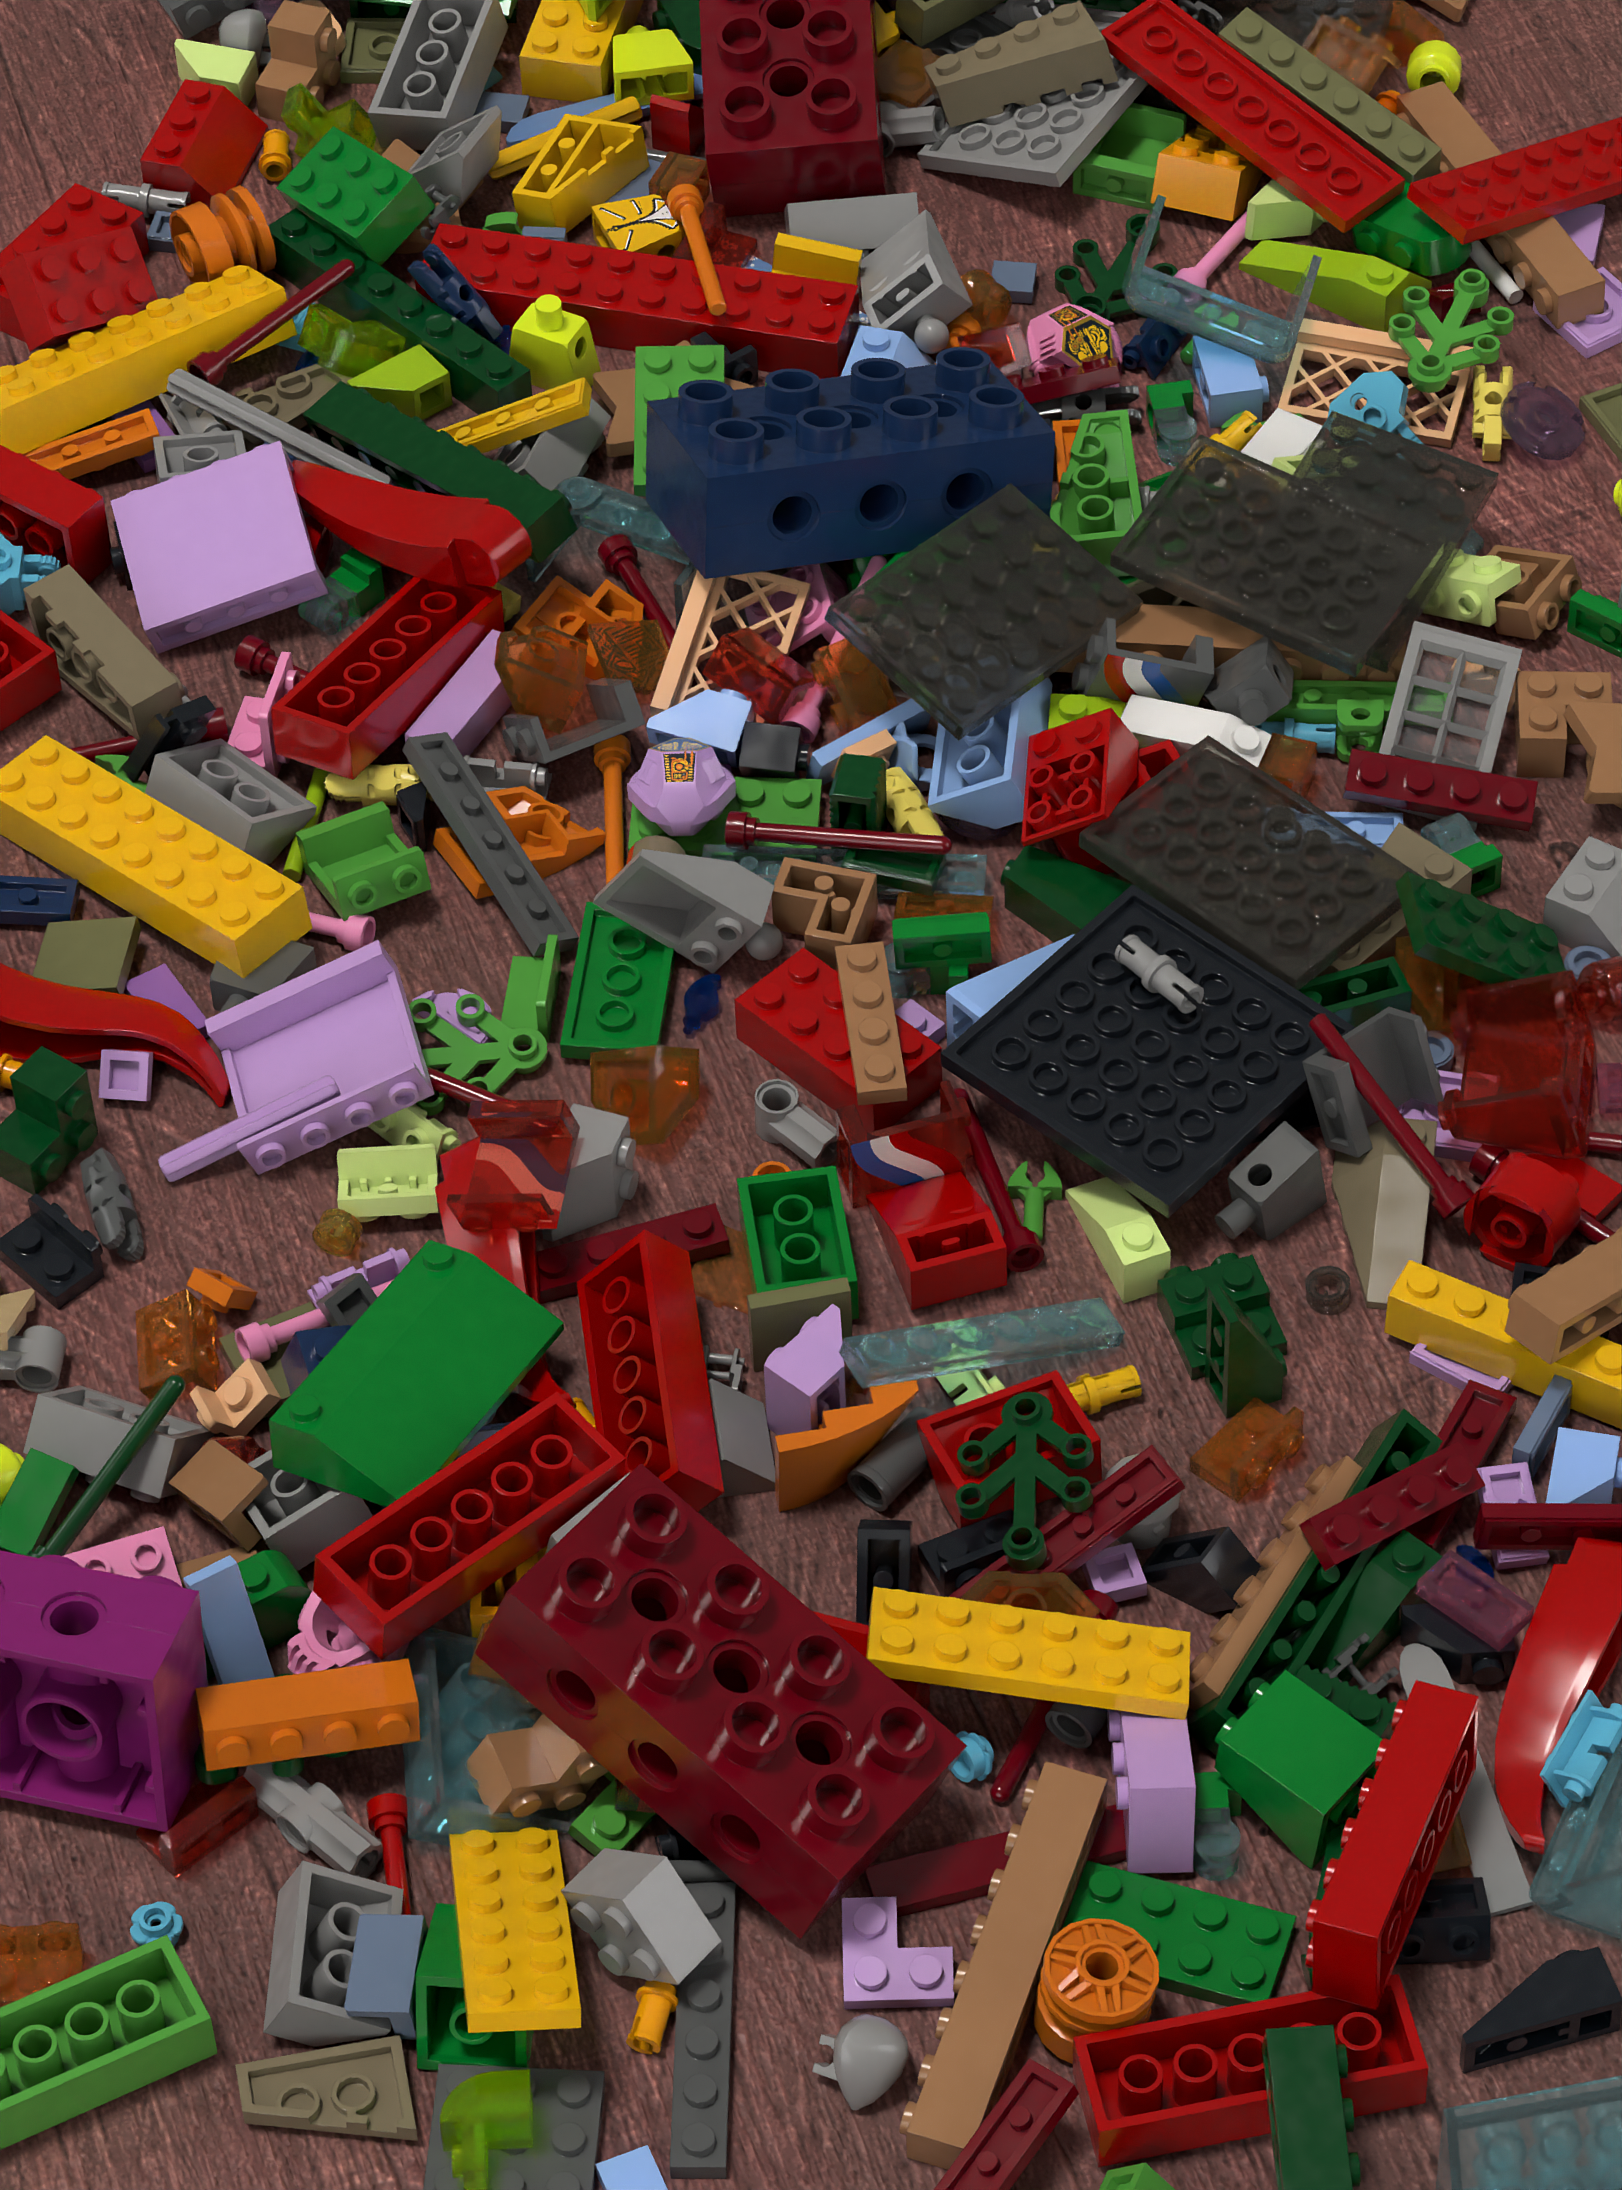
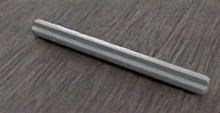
M176 369L167 379V390L171 394L268 444L280 440L286 453L301 461L392 485L393 480L389 475L183 369Z

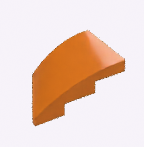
M557 575L513 626L509 636L532 644V652L573 673L593 680L612 678L613 675L615 679L629 680L608 670L613 658L626 663L623 659L616 656H620L616 650H614L604 669L605 664H602V661L607 662L605 658L610 655L612 649L606 644L608 640L604 636L601 638L600 636L602 632L612 630L605 633V636L636 671L637 666L635 667L634 665L637 664V660L631 662V660L636 659L637 656L630 659L628 657L639 652L634 644L640 642L641 638L621 647L619 645L642 635L639 634L619 644H616V642L635 635L640 631L616 641L614 639L639 629L643 621L644 604L608 579L589 597ZM632 628V629H630V630H628V631H625V632H623V633H621V634H619V635H616V636H614V637H612V638L610 637V636H612V635H614V634H616V633H618V632H621V631H623V630H625V629ZM591 633H593L595 636L601 639V641L596 646L595 643L598 641V639L591 635ZM606 645L604 648L608 647L607 650H611L607 652L605 649L602 648V646ZM633 646L635 647V648L630 649V650H628V651H626V652H623L624 650H626V649H628V648H631V647H633ZM600 648L607 653L605 654L603 652L604 657L598 654V652L601 653L599 650ZM637 650V652H634L630 655H626L627 653ZM614 660L610 669L614 670L613 666L621 662ZM625 664L615 666L622 670H632ZM619 671L620 673H624V674H630V673H632V672H629V673L627 672V673H625V672ZM624 675L634 681L638 679L633 675Z
M526 786L486 792L541 879L569 867L604 844L606 833L602 829L596 827L588 831L570 820V811L558 804L546 801L542 795ZM451 827L436 829L433 845L476 899L493 896V892Z
M917 1380L869 1387V1404L822 1411V1424L818 1425V1429L775 1436V1497L779 1512L815 1502L847 1481L848 1473L884 1438L919 1392Z

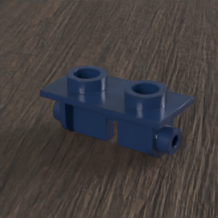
M1174 291L1167 302L1157 304L1152 308L1150 316L1139 329L1141 335H1135L1130 343L1123 347L1122 364L1126 368L1146 367L1150 378L1155 379L1193 328L1190 314L1186 310L1178 291Z

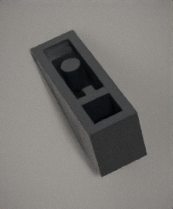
M1599 1946L1584 1951L1568 1950L1559 1954L1554 1959L1546 1961L1462 2035L1459 2062L1463 2074L1619 2031L1622 2014V1996Z

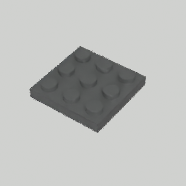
M439 2064L423 2190H595V2164L598 2162L606 2084L605 2071Z

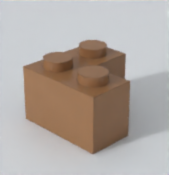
M284 0L268 24L271 60L255 83L259 117L305 127L313 113L321 109L324 96L329 88L335 86L338 82L341 66L340 62L336 61L335 54L337 32L332 27L331 10Z
M1517 671L1514 702L1516 777L1564 778L1567 744H1581V742L1568 724L1563 713L1570 701L1573 700L1613 703L1611 672Z
M784 857L774 882L775 887L772 893L773 925L783 932L804 935L805 949L837 971L835 946L862 944L868 941L878 914L877 874Z
M544 1714L540 1716L531 1728L487 1734L465 1762L490 1818L510 1814L515 1818H521L537 1810L553 1807L560 1811L572 1809L586 1799V1793L596 1780L608 1772L578 1742L571 1739Z

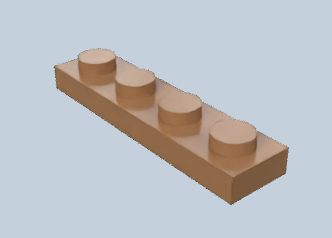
M881 941L835 946V960L858 1106L907 1101V1084L884 943Z

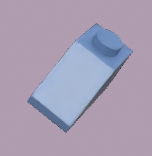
M1203 335L1193 336L1192 370L1209 427H1222L1232 416L1245 410L1258 418L1254 422L1262 421L1263 403L1269 402V386L1266 376H1259L1255 360Z
M707 689L649 718L646 725L649 742L658 745L673 738H692L712 746L720 763L730 764V766L738 768L745 721L753 722L755 718L753 703L747 701L748 699L745 695L734 690L722 689L721 692Z
M1558 1427L1546 1503L1611 1504L1613 1489H1622V1457H1618L1621 1436Z

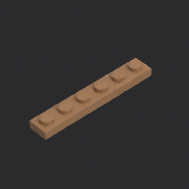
M1346 1455L1330 1467L1323 1463L1311 1474L1304 1486L1309 1491L1304 1501L1299 1500L1295 1503L1281 1521V1525L1286 1528L1280 1538H1274L1259 1555L1257 1562L1262 1567L1257 1575H1251L1236 1591L1233 1600L1238 1603L1232 1614L1227 1613L1210 1632L1209 1638L1214 1642L1208 1652L1200 1653L1190 1664L1189 1707L1193 1711L1220 1696L1312 1550L1299 1525L1312 1516L1341 1502L1363 1469L1349 1456Z

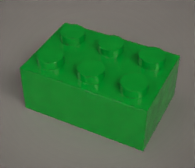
M334 126L276 187L292 210L295 208L299 209L380 266L435 208V205L412 174Z
M836 1165L737 1178L739 1220L752 1293L847 1277L851 1290L852 1319H859L858 1280Z

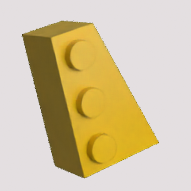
M565 114L512 192L515 210L518 213L519 227L523 229V226L566 228V233H568L592 213L591 206L604 204L609 198L644 172L650 165L642 126Z

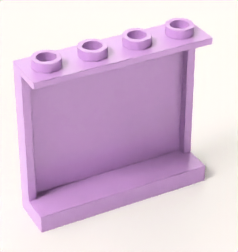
M280 440L271 444L257 446L249 452L229 459L215 461L209 466L190 473L175 475L167 481L142 490H133L125 496L111 500L142 625L158 654L329 593L325 578L315 560L291 473L294 467Z
M379 940L204 1020L208 1035L221 1051L238 1118L325 1075H330L340 1090V1096L237 1143L239 1151L258 1175L280 1167L288 1161L314 1149L321 1148L338 1138L360 1128L367 1127L375 1121L434 1095L398 967Z

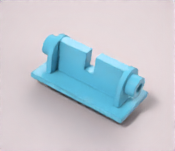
M1587 1690L1539 1774L1559 1805L1563 1808H1566L1570 1800L1581 1802L1583 1797L1591 1796L1594 1786L1608 1764L1604 1756L1596 1754L1597 1751L1613 1754L1622 1739V1705L1612 1703L1609 1708H1604L1593 1690Z

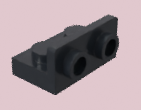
M35 1193L28 1198L31 1216L0 1238V1260L59 1310L104 1277L100 1256L103 1254V1249L98 1239L90 1231H81L71 1223L66 1212L58 1204L52 1203L50 1205L40 1195Z
M1012 1509L918 1544V1557L942 1597L950 1596L1005 1555L1002 1542L1005 1534L1013 1526L1014 1511Z
M1483 1877L1430 1880L1395 1965L1488 1960L1490 1958L1491 1914Z

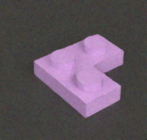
M896 1897L842 1898L844 2009L954 2006L953 1946L898 1948Z

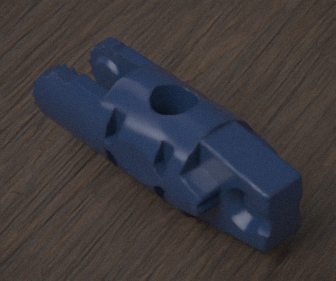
M430 243L422 255L430 267L426 263L417 260L407 268L408 272L440 308L492 343L504 329L491 313V308L438 246Z

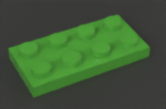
M724 345L636 347L634 496H646L647 401L678 397L679 387L694 380H715L725 383Z
M734 777L736 780V796L729 802L716 820H710L697 834L692 836L668 835L655 822H650L632 803L628 852L636 841L647 836L659 835L669 837L679 843L684 849L685 854L690 856L754 864H782L784 857L817 863L818 846L759 842L757 846H749L748 850L728 849L725 843V826L728 813L730 811L750 812L752 817L760 819V823L820 827L822 779Z

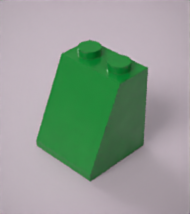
M1285 1670L1272 1685L1264 1682L1259 1686L1248 1703L1249 1709L1239 1720L1233 1716L1222 1726L1215 1739V1743L1219 1747L1214 1768L1296 1857L1312 1870L1325 1856L1330 1829L1341 1827L1343 1832L1347 1819L1349 1817L1357 1818L1360 1811L1358 1809L1360 1790L1365 1778L1374 1779L1377 1772L1375 1770V1759L1382 1738Z
M436 1903L415 1975L417 2069L438 2070L439 2064L529 2068L534 2030L468 2033L455 1904Z

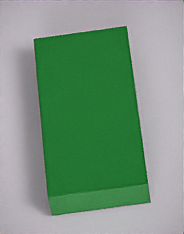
M30 1448L0 1507V1549L6 1552L26 1555L29 1550L34 1553L39 1545L42 1546L80 1472L75 1466Z

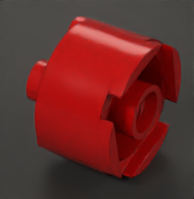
M1512 1152L1493 1169L1466 1204L1463 1214L1465 1229L1469 1237L1474 1232L1481 1241L1482 1246L1479 1248V1251L1491 1262L1504 1269L1514 1271L1515 1262L1544 1267L1548 1265L1580 1221L1581 1206L1577 1196L1579 1185L1576 1179L1567 1172L1557 1171L1548 1164L1530 1158L1524 1153Z

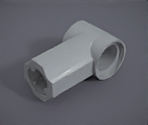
M881 102L884 157L891 155L895 147L925 145L938 141L944 142L943 137H939L937 132L945 128V116L941 107L927 106L899 109L891 103Z
M772 1079L760 1084L756 1089L755 1129L761 1139L768 1143H782L813 1168L827 1167L836 1160L839 1151L845 1143L844 1134L799 1101L798 1091L792 1083L786 1080Z
M40 1325L27 1328L23 1336H11L8 1340V1350H0V1380H15L21 1388L35 1393H45L54 1390L59 1383L67 1347L65 1335L57 1329Z

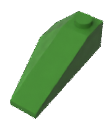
M1128 409L1083 414L1070 450L1071 458L1067 470L1063 472L1060 480V491L1056 502L1053 501L1050 510L1054 550L1101 578L1147 574L1146 535Z

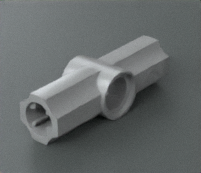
M271 1762L247 1766L246 1772L239 1780L241 1792L275 1819L281 1834L295 1849L302 1853L312 1850L335 1870L362 1878H368L376 1870V1866L383 1856V1844L347 1815L341 1800L329 1787L320 1782H316L311 1786L298 1774L291 1777L277 1776L272 1771Z

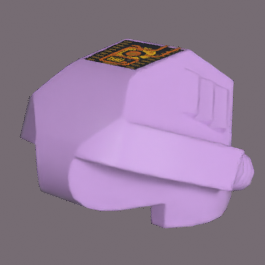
M673 738L648 748L640 770L627 783L628 799L650 822H655L668 835L692 836L697 834L710 820H716L722 814L724 808L736 796V780L729 770L721 766L712 746L692 738Z

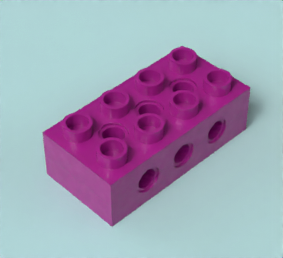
M0 1550V1797L168 1833L197 1776L194 1754L198 1750L201 1739L198 1729L195 1688L208 1686L199 1591L183 1588L173 1580L162 1576L148 1575L138 1579L84 1568L75 1561L60 1555H45L36 1558Z

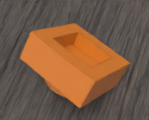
M194 1267L186 1286L202 1294L200 1299L202 1304L221 1313H228L229 1308L250 1310L258 1293L221 1271Z

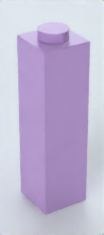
M492 629L405 733V743L408 737L447 732L462 756L470 755L535 677L532 644Z

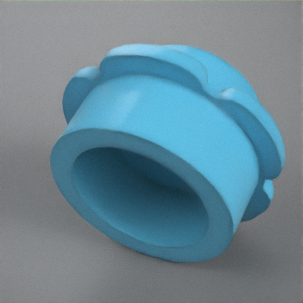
M966 1731L959 1732L956 1736L967 1747L952 1767L951 1772L963 1782H970L975 1778L979 1781L986 1779L987 1775L992 1771V1763L994 1761V1751L991 1744L986 1738L974 1732L969 1734Z
M157 1901L153 1904L143 1905L131 1917L133 1926L130 1928V1935L139 1946L167 1935L174 1947L183 1930V1918L181 1915L176 1914V1908L167 1902ZM156 1921L161 1923L158 1926H151Z

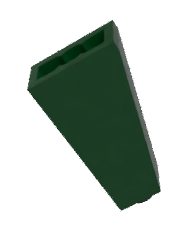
M1030 845L1023 848L1016 860L1011 859L1007 862L1000 881L1001 886L1004 887L1005 908L1052 942L1077 934L1132 885ZM1136 886L1180 914V902Z

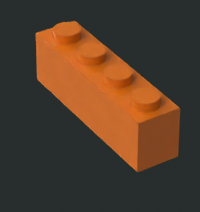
M408 1658L195 1688L198 1729L207 1771L420 1741L419 1701Z

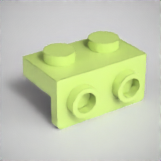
M1459 548L1440 550L1435 557L1413 570L1417 609L1419 612L1490 627L1497 621L1495 598L1522 581L1520 564L1501 561L1500 557L1493 555L1476 556L1466 554Z
M434 1144L338 1150L339 1184L337 1203L339 1219L351 1218L357 1222H369L379 1218V1216L400 1215L406 1219H419L427 1216L429 1213H438V1201L434 1187L439 1184L436 1146Z

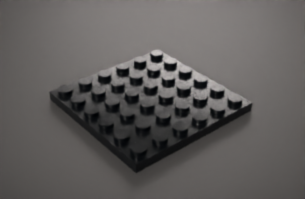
M1132 884L941 1052V1066L1169 1218L1309 1089L1302 1061L1325 1047L1309 1027V1022L1318 1014L1323 1013L1341 1036L1356 1027ZM1134 934L1157 954L1167 955L1172 958L1181 973L1204 989V997L1201 1003H1198L1187 993L1184 994L1187 1000L1197 1008L1190 1013H1182L1177 1006L1159 992L1152 993L1143 987L1142 979L1115 959V951L1118 945H1121L1132 955L1135 954L1132 948L1122 940Z

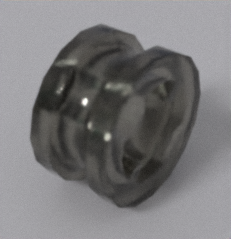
M1322 1266L1314 1269L1307 1276L1305 1281L1306 1299L1311 1309L1320 1314L1335 1315L1349 1307L1351 1302L1350 1278L1345 1271L1334 1266ZM1328 1286L1330 1291L1333 1286L1337 1288V1293L1328 1295L1326 1290L1323 1295L1319 1293V1288Z

